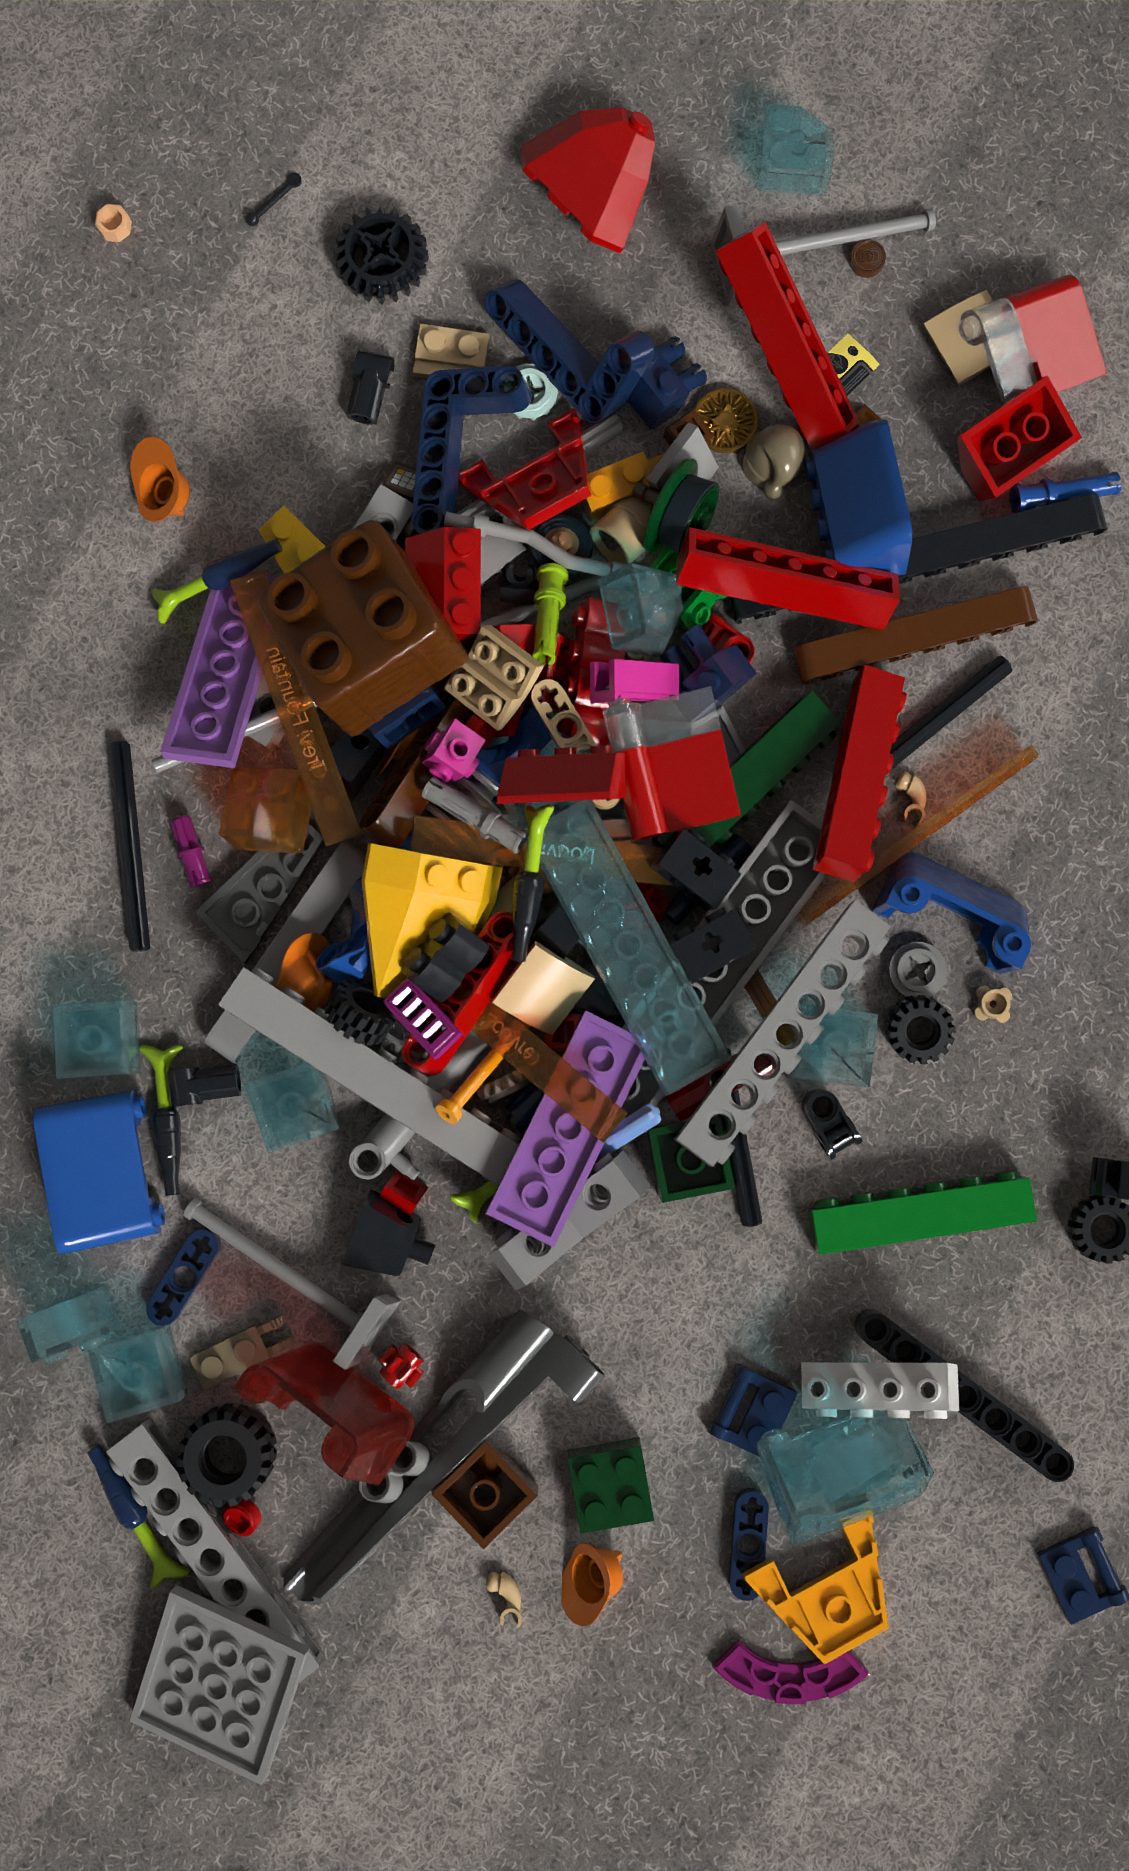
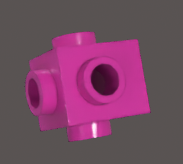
M454 719L445 725L440 732L436 730L431 735L424 747L428 753L422 763L430 768L429 771L434 777L443 782L454 783L462 777L469 778L479 764L480 760L476 756L483 746L485 739L457 719Z

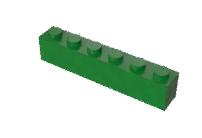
M1017 1170L995 1173L996 1180L982 1182L981 1176L960 1178V1185L946 1187L945 1181L923 1184L924 1191L910 1193L909 1187L888 1189V1196L874 1198L873 1192H865L852 1195V1202L838 1204V1198L816 1200V1207L808 1208L814 1251L822 1255L1038 1222L1030 1177L1018 1176Z

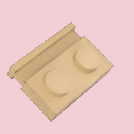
M420 324L415 364L412 372L413 377L428 378L430 374L438 370L485 367L490 339L489 334Z

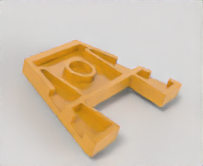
M868 1507L837 1521L853 1554V1558L794 1591L788 1592L776 1564L771 1558L741 1574L749 1586L824 1664L889 1628L882 1579L879 1578L877 1564V1542L874 1540L872 1523H874L873 1514Z

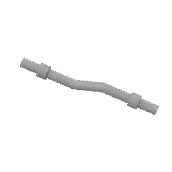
M446 512L444 526L481 529V538H486V535L527 543L566 569L609 577L610 582L623 584L624 581L652 586L654 572L628 567L627 563L613 560L612 563L571 555L534 530L489 521L487 516L475 514V517Z

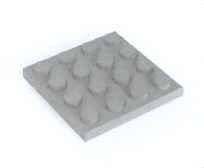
M176 1585L169 1593L130 1722L262 1785L269 1775L311 1647Z

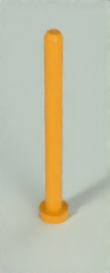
M517 1019L509 1028L515 1033L510 1041L507 1043V1040L512 1035L508 1031L449 1100L442 1099L435 1109L444 1121L450 1124H456L462 1117L460 1109L518 1041L512 1045L510 1043L519 1037L521 1038L531 1025Z

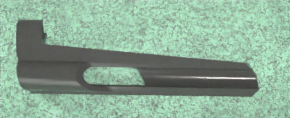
M519 1309L404 1440L419 1443L465 1390H469L474 1394L477 1406L476 1412L435 1458L429 1462L419 1476L404 1475L402 1477L404 1483L403 1492L395 1502L386 1504L368 1501L358 1491L287 1570L283 1587L292 1592L305 1604H323L368 1559L384 1539L549 1378L572 1400L579 1404L605 1377V1374L590 1360L589 1354L584 1349L580 1350L572 1343L573 1339L570 1336L566 1335L564 1338L559 1336L546 1325ZM410 1448L403 1455L405 1467H408L413 1460V1457L408 1455L411 1452ZM384 1476L380 1477L377 1482V1491L380 1495L384 1492L387 1485Z

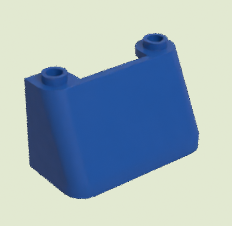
M914 852L906 853L895 861L871 910L872 912L888 919L897 910L907 914L917 913L930 900L983 926L976 943L980 944L986 952L987 960L984 965L985 967L999 974L1022 969L1031 948L1027 912L1022 904L921 854Z
M136 1090L34 1109L33 1125L53 1240L59 1254L77 1252L162 1232L161 1225H165V1212L161 1203L156 1204L154 1198H149L136 1127L141 1124V1118L146 1117V1106L143 1097H137Z

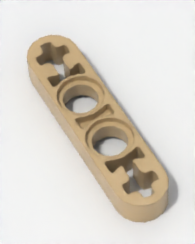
M551 679L539 681L532 690V704L558 748L576 747L577 754L584 750L591 752L590 746H597L562 686ZM544 689L549 693L554 691L557 693L554 697V702L559 711L563 706H566L568 709L557 713L552 720L547 718V716L553 715L550 705L547 702L541 704L539 702L542 698L541 691ZM570 719L576 723L578 731L572 738H562L557 734L556 726L561 720ZM606 799L590 800V802L599 809L607 810L613 808L620 799H611L609 801Z

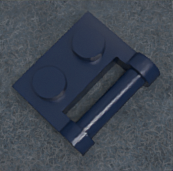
M737 1364L733 1373L736 1376L716 1421H711L707 1432L767 1461L798 1393L756 1371ZM748 1384H754L758 1388L738 1432L729 1428L730 1423Z
M1096 1526L1037 1552L1038 1558L1070 1625L1111 1606H1120L1129 1601L1127 1588L1125 1585L1120 1584L1101 1543L1103 1536ZM1084 1547L1088 1548L1107 1589L1102 1594H1097L1078 1553V1550Z

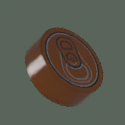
M870 239L862 240L852 249L849 259L850 267L860 277H874L882 270L886 260V253L883 246L877 241Z

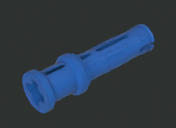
M1115 471L1108 474L1054 482L1049 478L1041 479L1038 484L1022 486L1021 483H1016L1010 488L1009 492L1012 512L1017 513L1090 494H1098L1099 497L1118 495L1121 491V484L1107 486V483L1120 481L1121 477Z

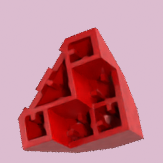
M622 107L579 111L522 145L520 149L522 171L532 181L538 180L550 190L547 197L565 216L571 212L583 224L580 231L589 241L620 254L625 246L649 179L655 146L652 122L643 113L638 111L631 112Z

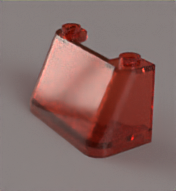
M308 1343L256 1363L242 1373L232 1389L245 1400L251 1403L268 1401L282 1410H286L290 1405L289 1403L298 1401L331 1427L322 1443L321 1455L326 1465L342 1478L380 1485L413 1434L415 1421L407 1408L353 1367L345 1370L333 1362L336 1354L320 1344Z

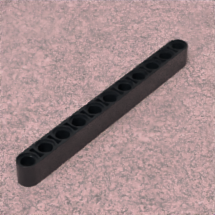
M1090 494L912 538L906 574L898 575L899 584L910 582L912 577L924 575L927 578L947 573L946 569L958 566V569L979 565L981 560L992 558L995 561L1014 556L1013 552L1026 549L1028 553L1048 548L1047 544L1060 541V544L1080 540L1082 535L1094 533V536L1104 533L1108 527L1099 495ZM728 596L733 619L736 624H740L742 619L754 617L757 620L776 615V611L785 609Z

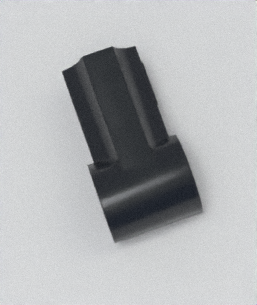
M361 349L357 351L353 366L354 384L346 413L349 419L367 425H377L385 389L390 388V384L387 382L390 371L394 372V357Z
M227 1065L202 1070L196 1067L166 1071L170 1107L202 1104L204 1100L241 1096L242 1087L238 1065Z

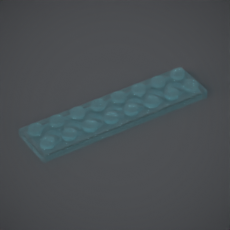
M582 800L551 816L543 834L540 866L664 1095L672 1094L732 1060L592 801ZM529 828L525 829L524 831L529 834Z

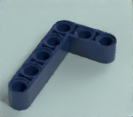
M519 279L510 280L488 291L485 295V308L492 320L532 363L547 376L548 380L584 419L590 423L602 421L625 405L653 359L654 345L652 340L646 333L635 331L611 344L600 363H598L529 287Z
M497 366L438 370L430 374L426 379L423 392L411 518L412 526L418 534L446 527L444 526L446 512L455 513L464 415L516 413L523 411L531 403L532 391L516 367ZM516 387L513 391L508 392L511 388ZM446 423L442 428L438 429L440 425ZM443 456L441 460L435 462L438 457ZM440 489L437 494L431 496L435 490ZM437 522L435 527L428 530L432 523Z

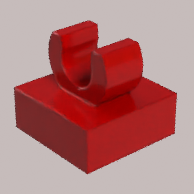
M397 1170L385 1185L379 1197L411 1215L429 1187L416 1179H410L407 1175H403Z

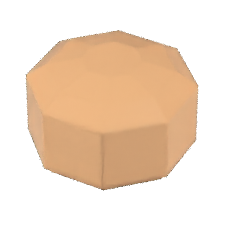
M106 204L96 212L95 226L106 241L121 242L130 235L132 221L121 205Z

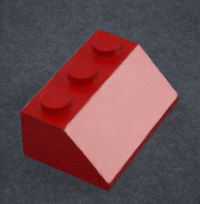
M1048 375L957 436L961 472L978 501L998 497L1082 438Z
M442 527L405 538V553L416 568L433 600L444 614L463 647L472 648L481 629V529Z
M613 745L590 746L591 754H577L576 747L554 748V756H540V749L518 750V757L506 758L497 794V804L626 798L625 753H613Z

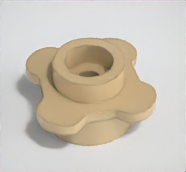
M986 985L980 986L976 990L978 1007L974 1010L975 1017L980 1021H984L987 1018L996 1019L999 1023L1008 1021L1010 1018L1011 991L1005 987L990 989ZM991 1001L996 1002V1006L994 1008L990 1006Z

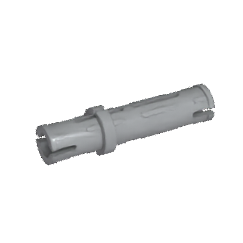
M432 777L431 781H428L422 792L423 798L435 803L445 811L480 831L479 835L485 839L491 838L515 854L519 853V848L522 849L525 845L528 833L501 818L502 814L496 810L489 811L436 777Z

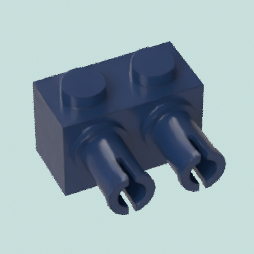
M677 336L671 337L656 347L654 346L653 359L628 398V402L650 430L675 416L687 399L690 391L704 385L707 381L704 369L694 374V372L702 367L698 363L692 364L689 368L678 374L669 365L683 358L686 353L683 342L673 347L674 344L680 341V338Z
M700 624L688 630L681 637L682 641L686 643L698 660V669H694L678 644L660 656L661 661L664 663L679 664L680 700L673 702L689 724L716 710L757 674L737 645L723 651L721 649L717 650L702 630Z

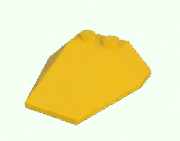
M368 843L361 881L374 996L387 998L407 978L401 971L406 955L410 950L426 940L432 924L450 912L479 934L496 903L503 867Z

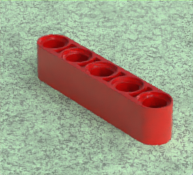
M499 911L490 917L479 933L489 945V949L483 959L473 970L465 974L460 986L448 999L442 1003L434 999L463 1035L437 1060L428 1054L421 1061V1057L426 1050L411 1034L406 1040L402 1049L403 1059L408 1065L422 1074L435 1076L445 1069L517 963V961L511 960L513 930L509 936L504 938L505 933L513 927L511 912ZM492 958V961L488 965V967L483 968L485 962L488 959ZM471 988L470 994L463 999L464 993ZM434 1015L420 1030L423 1031L436 1016ZM441 1027L429 1041L433 1043L447 1028L442 1030Z

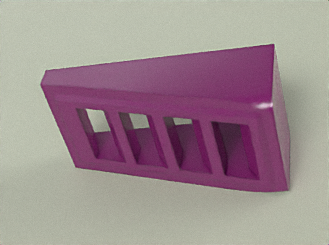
M408 978L383 1001L392 1014L435 1060L442 1056L463 1035L433 998L413 984ZM423 1004H425L426 1007L420 1013H418L413 1019H411L410 1017ZM435 1015L436 1018L421 1031L420 1028ZM442 1026H445L447 1029L431 1043L429 1039Z

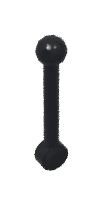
M291 173L288 176V183L255 212L247 213L246 223L249 226H256L259 223V218L292 188L301 185V176L298 173Z

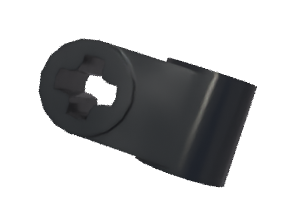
M814 1089L804 1096L802 1100L803 1112L815 1131V1137L830 1161L836 1158V1153L848 1146L862 1143L861 1136L855 1125L846 1115L833 1093L823 1089ZM825 1096L829 1103L828 1110L825 1114L816 1116L812 1110V1103L817 1097Z

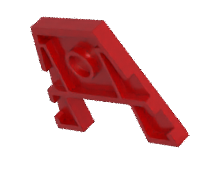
M575 408L547 423L550 433L559 446L497 480L483 459L459 471L458 482L460 486L527 530L534 528L591 496L581 422Z

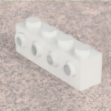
M801 1362L802 1408L815 1409V1417H837V1410H850V1417L873 1418V1410H887V1418H910V1411H924V1418L947 1419V1411H959L957 1364Z

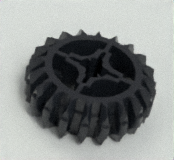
M381 205L378 208V213L372 214L371 210L366 207L365 217L363 218L354 213L352 217L354 225L343 223L342 230L344 234L337 235L336 243L338 247L334 248V257L337 260L335 266L338 274L342 275L343 284L346 287L351 286L352 293L355 296L363 292L364 299L368 303L374 297V294H377L378 302L382 305L385 301V295L391 294V299L397 302V292L400 290L409 297L411 293L409 283L419 287L421 283L419 275H426L427 268L425 263L429 260L428 250H426L427 241L424 235H421L420 226L417 223L412 224L411 217L408 214L399 218V212L395 207L389 214H385V209ZM401 240L409 247V254L405 263L400 260V256L397 253L399 250L398 244ZM358 246L363 249V253L366 255L361 269L354 263V255ZM383 273H390L388 275L379 276Z

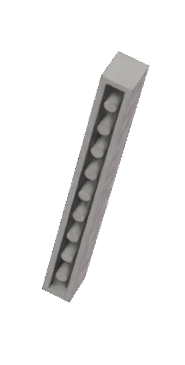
M254 967L252 972H250L246 968H242L218 1005L499 1186L522 1138L506 1128L501 1133L489 1126L492 1119L475 1108L470 1113L461 1108L462 1117L456 1124L444 1121L438 1115L435 1108L442 1099L449 1100L453 1096L451 1092L442 1088L438 1093L427 1086L430 1079L413 1068H410L407 1073L397 1067L395 1064L399 1059L380 1047L376 1053L364 1045V1040L361 1044L354 1042V1037L352 1036L349 1039L343 1036L345 1032L342 1030L337 1032L333 1028L334 1023H329L327 1019L329 1015L325 1014L324 1010L317 1007L315 1012H312L301 1005L305 998L288 987L281 992L271 985L274 978L261 969Z

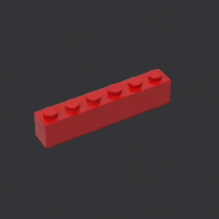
M765 221L716 250L718 263L723 274L729 278L735 291V299L738 306L744 310L751 324V333L754 339L760 343L767 357L769 371L772 375L776 376L785 404L792 409L798 422V430L801 437L807 441L810 449L813 450L846 435L859 423V420Z
M691 527L688 529L677 557L676 585L853 623L864 627L884 630L900 601L898 574L868 567L849 566L833 559Z
M864 665L852 682L812 870L855 882L864 872H869L875 857V852L871 850L872 840L877 837L881 826V818L877 817L878 810L883 805L888 792V787L884 785L885 775L889 774L894 762V755L890 754L891 745L895 743L900 731V723L896 722L897 715L902 711L907 693L903 692L905 677Z

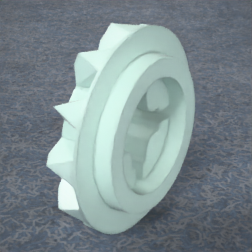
M534 364L517 366L516 368L519 369L525 381L530 379V385H532L534 390H539L540 393L534 395L533 404H529L526 409L514 414L519 419L530 418L533 421L537 417L548 415L550 409L556 404L558 389ZM516 387L511 388L508 392L513 391Z

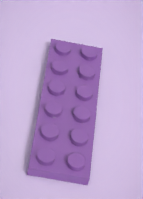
M249 573L223 590H210L160 752L164 759L235 768L268 656L266 651L270 649L274 635L259 608L258 597L279 576Z
M586 1010L584 1011L485 1214L552 1247L555 1246L652 1043Z

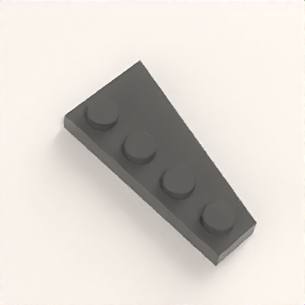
M297 813L195 913L244 964H247L325 839L301 814Z

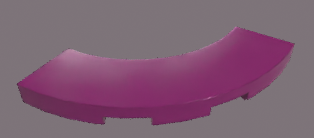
M739 1639L712 1664V1668L736 1688L749 1695L754 1694L781 1704H805L807 1701L819 1700L825 1697L833 1698L851 1689L870 1674L850 1650L826 1664L822 1663L819 1659L802 1663H784L770 1660L753 1652Z

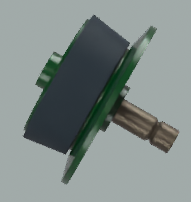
M692 457L686 458L676 467L661 492L649 488L639 481L633 487L632 495L654 505L644 536V548L649 553H655L666 545L679 555L689 527L706 531L712 521L719 498V484L698 477V463Z

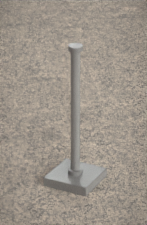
M738 204L724 207L711 240L728 307L737 305L735 291L728 276L724 275L719 267L716 250L745 232ZM930 208L924 209L918 215L775 241L780 254L786 255L923 228L925 232L933 231L936 226V217L933 209Z
M194 1198L188 1204L183 1213L185 1218L188 1220L195 1219L350 1327L349 1332L351 1334L333 1362L345 1370L362 1362L401 1300L390 1293L376 1296L366 1311L358 1315L202 1207L203 1202L199 1199Z

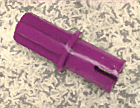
M180 816L173 819L171 827L179 849L177 858L182 859L189 888L212 882L202 853L205 851L204 846L200 847L192 818L190 816Z

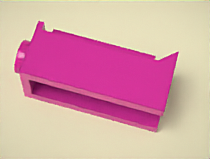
M611 659L609 663L590 662V704L613 702L615 700L652 703L680 700L679 664Z

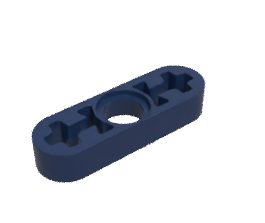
M208 1228L196 1230L189 1235L148 1301L146 1308L147 1316L154 1324L166 1326L179 1318L220 1252V1237ZM207 1236L210 1238L208 1245L212 1248V1251H205L198 1258L197 1262L204 1264L201 1269L194 1261L184 1259V1256L187 1253L190 1258L193 1257L199 1247L194 1243L196 1238L201 1240ZM180 1266L189 1267L193 1271L194 1280L188 1287L180 1286L175 1280V1272ZM168 1285L173 1292L183 1294L184 1298L181 1300L178 1296L174 1297L169 1306L173 1314H166L160 1317L158 1315L160 1308L156 1306L157 1301L162 1303L169 1297L171 1291L164 1289Z
M755 1488L743 1489L737 1494L734 1501L729 1584L732 1593L743 1601L754 1600L759 1595L750 1586L747 1591H743L741 1584L736 1583L737 1579H743L741 1574L744 1572L743 1563L736 1564L737 1560L745 1563L758 1561V1564L765 1561L769 1505L764 1494ZM749 1497H754L756 1503L762 1505L761 1509L754 1511L753 1516L754 1524H761L760 1529L751 1525L739 1527L740 1522L745 1524L748 1522L747 1511L745 1508H741V1506L749 1502ZM745 1534H753L759 1539L758 1548L752 1553H744L738 1548L739 1539Z

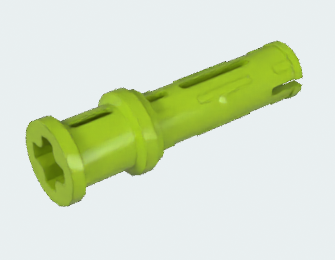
M547 563L540 566L536 575L539 589L534 595V604L538 608L532 657L544 666L546 665V655H548L549 666L556 661L555 652L559 613L566 604V595L563 591L569 575L565 567L556 563Z

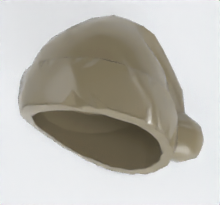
M773 424L754 435L747 443L742 460L743 472L752 484L764 490L767 498L777 499L783 493L782 487L787 486L796 479L804 466L806 459L805 442L799 432L791 426Z

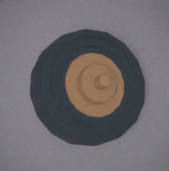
M566 515L553 516L534 529L535 532L571 555L591 559L593 552L592 537L586 526L576 518ZM529 545L530 558L537 570L540 566L547 563L558 564ZM566 569L569 575L568 579L581 574L580 571Z

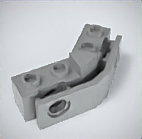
M624 1151L618 1152L613 1157L607 1153L594 1163L592 1167L594 1171L589 1174L554 1247L520 1230L514 1232L512 1228L494 1241L497 1247L492 1250L489 1256L515 1291L528 1285L579 1241L641 1197L650 1187V1184ZM526 1239L532 1243L533 1252L528 1249Z

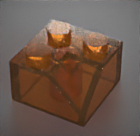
M233 768L219 835L236 850L302 854L316 786L301 770Z

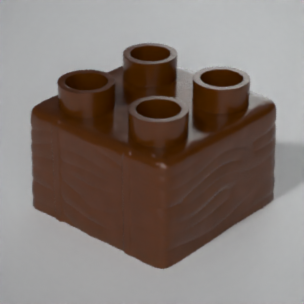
M374 520L366 521L353 530L342 533L333 543L320 550L292 571L277 577L258 597L259 608L287 655L311 700L339 725L343 731L352 737L359 735L374 723L379 722L384 716L409 702L423 690L460 668L468 660L467 652L433 600L407 554L387 530Z

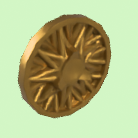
M719 388L708 392L699 400L695 411L715 436L707 445L710 450L716 453L730 454L742 450L754 436L758 427V414L754 403L744 393L735 389Z

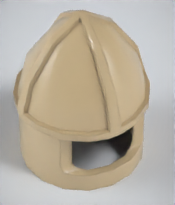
M638 497L625 498L612 505L609 511L591 528L592 543L605 560L609 563H612L613 560L626 562L629 567L646 551L644 548V536L654 505ZM599 530L612 536L620 546L615 551L609 550L602 542Z

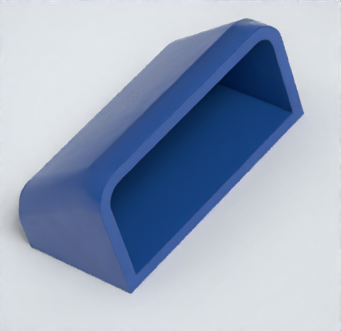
M886 419L870 421L812 451L810 459L805 460L807 482L813 481L814 489L811 490L813 511H819L820 519H817L819 541H825L827 549L823 550L824 558L837 560L849 566L868 567L905 575L912 545L911 519L888 422Z

